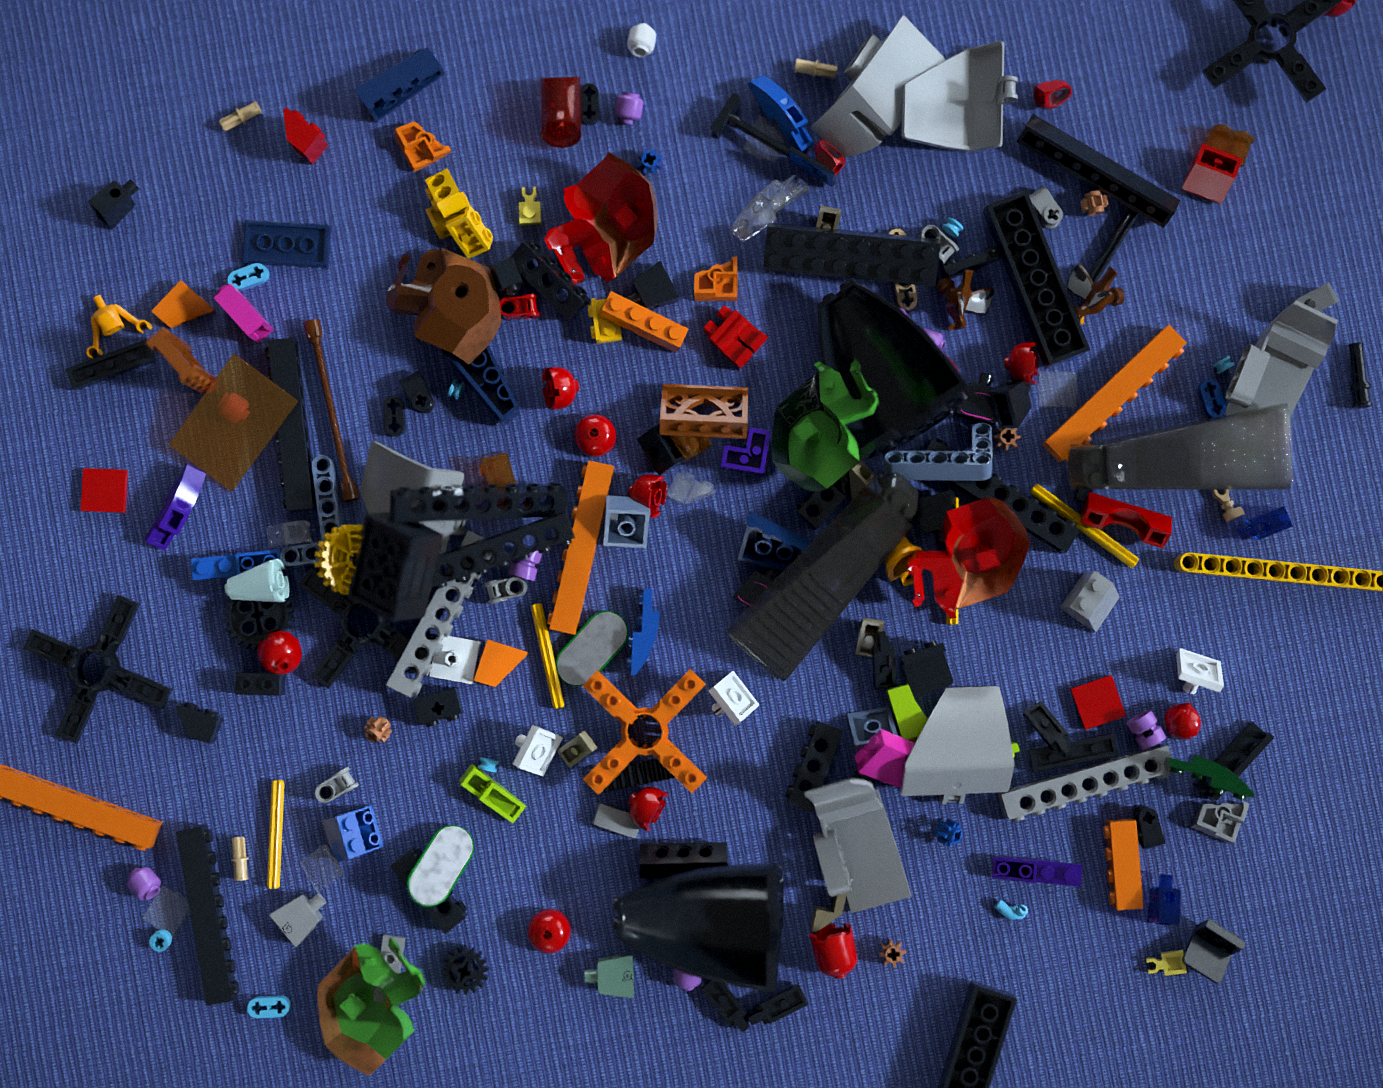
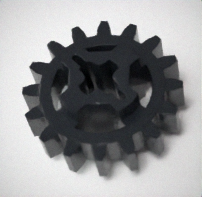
M466 945L462 947V951L456 947L454 955L450 952L447 954L449 961L444 960L442 963L446 968L441 970V974L447 975L443 982L449 981L448 989L450 990L455 987L456 994L463 990L464 995H467L469 989L475 993L477 991L476 986L482 988L484 985L481 979H488V975L484 974V972L490 969L488 966H484L488 959H481L482 951L476 954L474 946L470 951L467 950ZM466 956L462 961H454L458 957ZM473 960L478 963L479 968L475 967ZM468 962L467 970L469 972L462 978L463 969L461 968H463L464 965H466ZM451 972L455 973L457 981L454 979ZM469 979H477L473 983L465 984V982Z

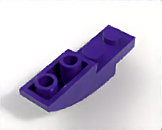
M187 463L185 464L165 498L166 503L144 538L147 543L166 550L174 535L178 536L199 495L206 472Z
M993 856V879L1081 887L1082 864L1046 859Z

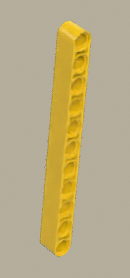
M1183 553L1174 560L1176 570L1182 573L1383 592V583L1379 587L1376 581L1378 576L1383 581V571L1200 553ZM1185 557L1190 560L1189 568L1183 566L1182 561ZM1206 559L1212 563L1210 570L1204 567ZM1228 561L1233 565L1232 572L1226 570V563ZM1249 564L1254 566V573L1252 575L1247 571ZM1270 566L1276 569L1273 577L1269 574ZM1292 568H1295L1297 571L1295 579L1290 575ZM1314 570L1318 572V579L1316 581L1312 578ZM1335 572L1340 576L1338 583L1333 578ZM1357 574L1361 577V583L1359 585L1355 582V576Z

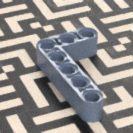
M983 422L977 423L972 427V451L887 452L884 457V474L891 480H987L992 475V428L989 424Z
M319 455L312 461V472L321 539L323 542L325 540L323 535L328 533L329 525L335 524L339 528L343 525L335 463L332 459ZM326 460L328 468L325 471H320L319 464ZM329 481L331 489L324 493L322 485ZM333 503V512L327 514L325 512L326 504ZM318 543L287 547L282 550L280 559L284 565L290 567L314 565L318 558L311 560L309 552L313 548L319 551L320 548L317 546ZM294 551L297 558L293 563H290L288 555Z

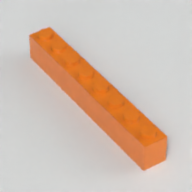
M1170 325L1164 327L1042 443L1044 448L1058 462L1064 460L1068 462L1076 455L1075 449L1079 445L1084 447L1092 439L1090 435L1095 430L1100 432L1108 424L1106 420L1110 416L1114 418L1123 410L1121 407L1126 401L1130 403L1138 396L1136 391L1141 386L1146 388L1154 380L1152 376L1156 372L1162 373L1169 366L1167 362L1172 357L1176 359L1184 352L1182 347L1187 342Z
M588 460V465H583L581 477L584 478L583 486L579 485L576 498H579L578 507L574 506L571 519L575 520L572 528L575 538L571 539L572 543L569 544L568 549L564 548L562 561H565L563 570L559 569L557 582H560L558 591H554L552 603H555L554 612H549L547 624L550 625L552 630L577 634L604 517L606 495H609L615 469L612 465Z
M0 764V799H3V797L10 799V803L16 806L27 805L31 807V811L43 814L46 812L52 814L51 818L64 821L66 819L72 822L71 825L78 828H91L92 833L105 836V834L113 836L112 840L120 843H125V841L133 843V847L139 850L154 847L163 823L162 821Z

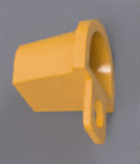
M892 532L880 541L878 548L886 565V574L890 582L900 577L903 586H908L913 583V577L906 579L909 575L907 560L916 551L923 550L921 547L914 546L901 532Z

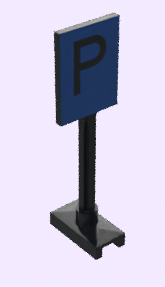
M732 93L710 127L713 131L711 133L712 136L719 139L728 125L734 129L738 128L778 153L788 156L792 164L829 186L834 187L835 171L792 146L788 149L784 144L746 123L740 116L736 115L735 113L741 106L740 96Z

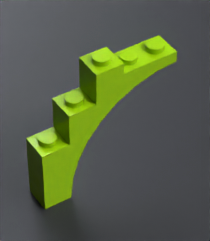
M904 684L885 690L899 736L912 742L917 741L929 718L916 703L909 685ZM1011 742L1013 757H1015L1014 753L1020 750L1018 743Z

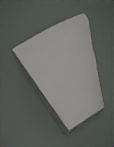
M1249 803L1203 804L1199 808L1191 827L1232 845L1236 841L1241 823L1245 820Z

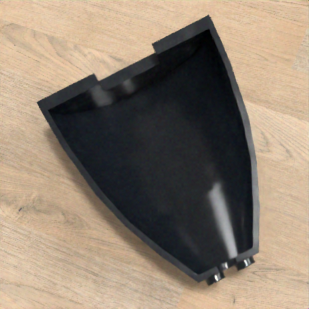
M848 280L840 285V291L837 294H827L822 298V302L817 305L822 364L840 373L853 400L862 398V394L850 372L851 364L855 359L861 366L859 371L867 386L877 394L878 404L872 415L845 424L857 442L859 460L873 458L875 452L877 454L881 452L883 454L896 449L898 442H909L927 432L953 413V407L961 406L968 399L966 394H970L971 389L951 360L921 326L901 309L877 293L853 280Z
M738 864L703 867L667 876L645 884L624 895L615 897L613 909L618 913V917L614 919V930H617V939L644 955L696 977L743 988L775 992L782 943L779 939H781L784 911L782 866L779 864Z

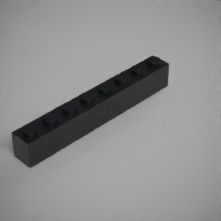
M1032 114L1016 141L1162 228L1167 225L1179 205L1180 199L1035 114Z
M294 337L268 340V347L265 348V352L271 368H268V377L273 384L270 396L272 402H275L273 420L274 423H277L278 431L275 432L276 443L280 445V453L277 454L279 465H282L283 474H280V483L285 489V495L282 496L283 506L291 513L317 510L298 341Z
M208 825L177 831L176 835L206 1006L231 1002L238 997L237 994H239L240 989L238 981H235L234 972L236 971L235 961L231 959L230 955L232 942L230 937L227 938L228 920L223 915L222 909L224 907V897L220 894L218 887L221 883L220 875L215 870L217 857L211 847L213 834L211 829H208Z

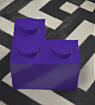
M749 427L746 449L724 445L720 469L763 476L771 431Z

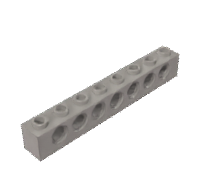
M468 531L460 547L485 538ZM485 550L482 552V557L489 560L493 552ZM467 557L461 560L462 565L465 567H471L474 564L469 563ZM449 566L446 574L452 573L451 566ZM475 572L468 575V579L465 582L452 580L447 582V586L437 589L426 610L425 617H422L387 683L388 687L410 698L413 695L417 696L423 686L420 683L423 676L429 675L433 664H431L433 657L439 656L443 648L441 642L444 636L449 637L454 627L451 625L454 617L459 618L464 608L461 606L465 598L469 599L474 589L471 585L475 579L479 580L481 575H476ZM448 592H458V598L452 602L448 601L446 598ZM440 610L448 612V617L444 621H439L436 618V614ZM430 629H435L438 632L437 638L434 640L426 638V633ZM420 648L427 650V657L423 660L416 658V652ZM411 667L416 668V677L414 679H407L405 675L407 669Z
M1162 744L1012 788L1008 792H999L998 796L1006 819H1012V822L1025 819L1024 815L1032 813L1033 816L1044 814L1045 809L1051 807L1054 810L1064 808L1066 803L1074 801L1075 804L1087 801L1086 797L1088 796L1102 797L1107 795V791L1112 789L1116 791L1128 789V785L1132 783L1142 785L1148 783L1149 778L1156 776L1157 779L1169 777L1170 767L1164 766L1166 757H1171L1168 745ZM1148 760L1153 762V768L1150 771L1145 769V763ZM1127 766H1131L1133 770L1132 775L1126 778L1124 769ZM1110 772L1112 780L1105 784L1103 776L1105 773ZM1089 778L1091 786L1089 789L1084 790L1082 783L1084 779ZM1068 784L1071 791L1068 795L1063 796L1061 789L1064 785ZM1048 790L1050 798L1048 801L1042 802L1041 793ZM1027 796L1029 798V805L1026 808H1021L1020 800Z

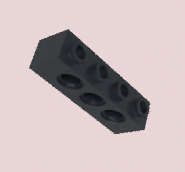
M528 240L522 242L510 258L514 259L519 273L567 321L576 318L590 302L591 299L587 296V292L582 287L577 286L572 281V277L567 272L562 271L557 266L556 260L551 256H547L542 251L541 245L536 241ZM534 259L538 262V268L533 264ZM548 274L553 277V283L548 280ZM563 289L568 292V298L564 297Z
M817 721L816 725L812 723L808 732V736L811 737L808 745L804 744L800 754L803 757L800 765H796L792 775L795 777L793 786L789 785L785 793V797L788 798V804L813 812L815 806L805 796V792L799 789V784L803 780H808L811 783V788L808 791L822 788L843 730ZM819 739H823L826 742V748L823 751L815 749V742ZM810 760L818 761L819 766L816 771H809L807 769V763Z
M727 842L640 844L639 847L640 879L665 878L673 874L703 867L728 865Z
M414 847L390 865L406 887L407 878L423 853L420 849L416 850ZM453 890L444 900L450 905L449 911H442L439 904L432 907H423L444 934L449 932L468 915L465 904L461 900L457 901L452 895L454 893Z

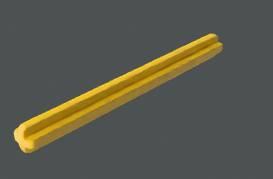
M1035 484L1032 487L1031 495L1056 511L1062 518L1074 522L1077 529L1127 566L1132 568L1138 563L1139 558L1102 530L1081 524V515L1041 485Z

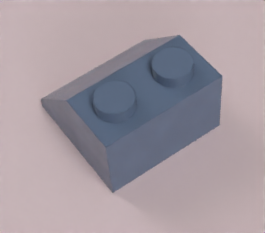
M606 495L603 546L647 548L650 509L629 497Z
M890 707L847 714L854 755L880 729L897 735Z

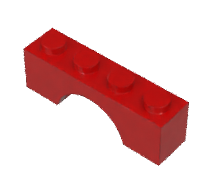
M1092 492L1088 493L1081 507V524L1100 530L1109 524L1123 525L1137 533L1143 543L1159 548L1165 547L1172 534L1171 516Z

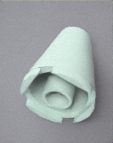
M278 558L267 561L229 578L225 584V593L232 600L286 601L285 598L289 596L290 589L288 576H284L282 572L286 568Z

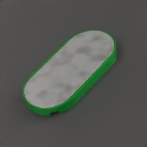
M602 611L592 616L558 654L556 670L559 677L571 686H582L597 670L601 672L627 641L628 627L625 620L617 613L611 611Z
M449 825L439 829L433 835L407 878V890L411 900L417 905L432 907L442 903L448 897L466 868L474 852V842L471 835L464 828Z

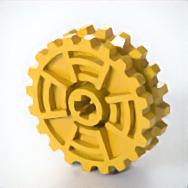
M346 524L341 525L339 528L334 527L331 529L332 533H325L323 535L325 540L323 542L319 541L317 544L320 548L314 555L318 558V561L314 563L315 567H318L320 570L317 575L319 578H324L323 584L325 586L330 585L333 592L339 591L343 595H347L349 592L351 578L354 576L361 545L363 525Z

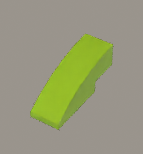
M472 763L458 780L464 788L476 795L479 800L512 823L516 821L526 808L523 802Z

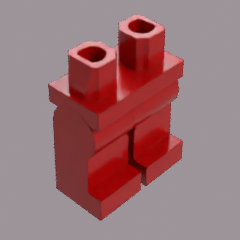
M723 306L716 315L724 323L718 327L710 320L704 326L703 331L709 337V342L740 370L767 341L768 336L755 328L736 309L733 312L728 307Z

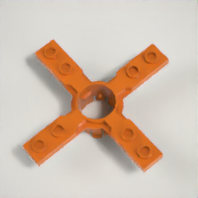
M690 669L653 708L643 707L637 709L597 670L582 686L622 724V739L583 780L599 795L638 754L644 756L653 754L675 778L693 793L707 779V776L668 739L669 730L667 724L706 684ZM643 714L644 718L647 715H651L657 723L661 724V738H657L652 747H647V744L639 747L633 737H629V723L632 724L638 718V715Z

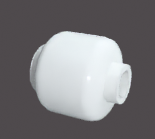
M644 23L630 28L627 47L634 56L645 57L653 52L656 40L655 31Z

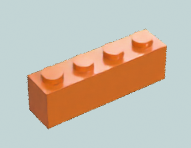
M612 291L608 294L598 315L675 353L681 347L688 328Z
M1131 818L1105 820L1103 837L1107 839V848L1104 849L1106 861L1109 862L1106 878L1111 886V891L1108 892L1109 904L1116 910L1144 909L1136 820Z

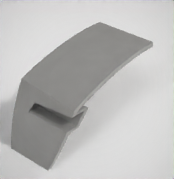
M902 15L890 34L883 41H880L874 34H871L864 41L844 71V74L851 79L847 88L810 128L824 141L839 150L844 158L871 150L881 143L884 136L887 134L889 136L892 135L902 122L903 84L943 62L945 58Z
M1297 300L1285 308L1261 333L1256 345L1249 344L1243 351L1226 393V400H1229L1226 405V413L1221 417L1217 428L1269 452L1276 453L1284 431L1314 369H1317L1324 359L1334 338L1338 320Z
M850 779L805 792V796L815 806L823 831L813 835L830 897L847 893L846 896L851 913L912 897L878 789L874 790L872 783L866 780Z

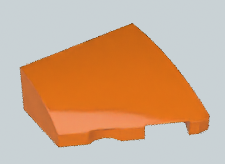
M415 121L395 128L394 138L413 172L451 153L449 146H443L435 140L434 135L425 132L422 126Z
M732 257L731 261L722 265L716 264L709 270H702L694 274L695 301H737L738 257Z
M182 280L152 310L170 328L180 326L186 321L196 320V317L207 313L211 314L215 311Z
M487 639L474 681L496 687L527 656L528 652Z

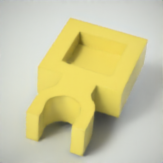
M522 187V195L525 202H519V224L540 225L541 203L540 201L534 202L537 196L536 187H533L532 195H526V189Z
M1183 950L1161 952L1162 959L1146 958L1147 963L1154 962L1156 964L1155 968L1148 969V973H1156L1161 969H1164L1165 976L1187 973L1186 965L1182 962Z

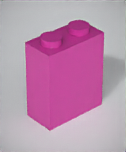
M224 285L217 291L214 299L246 335L255 342L260 343L274 330L247 298L233 285Z
M880 729L854 756L858 772L900 788L905 764L916 743Z

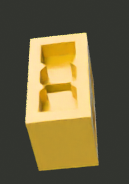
M448 168L425 179L428 186L425 191L436 213L441 211L444 219L467 208Z

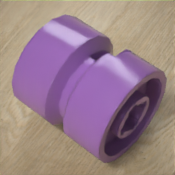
M538 551L530 553L529 558L518 561L516 558V561L510 563L508 574L535 582L538 571L535 565L539 564L542 553L539 554Z
M1152 710L1142 712L1126 722L1131 733L1137 735L1135 740L1141 750L1155 746L1166 738L1161 726H1156L1157 719ZM1151 728L1152 731L1143 735L1142 732Z

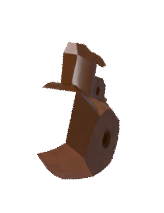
M442 247L440 250L430 249L421 256L414 281L411 284H403L402 280L410 260L408 253H404L398 264L399 273L396 280L387 291V307L395 314L419 315L414 323V333L416 340L421 346L420 340H423L455 354L467 364H470L490 344L502 323L500 301L494 277L489 267Z

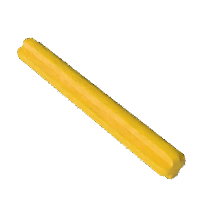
M541 603L531 605V611L554 709L562 708L565 704L543 605Z
M273 780L271 782L267 888L277 889L280 886L284 802L283 780Z

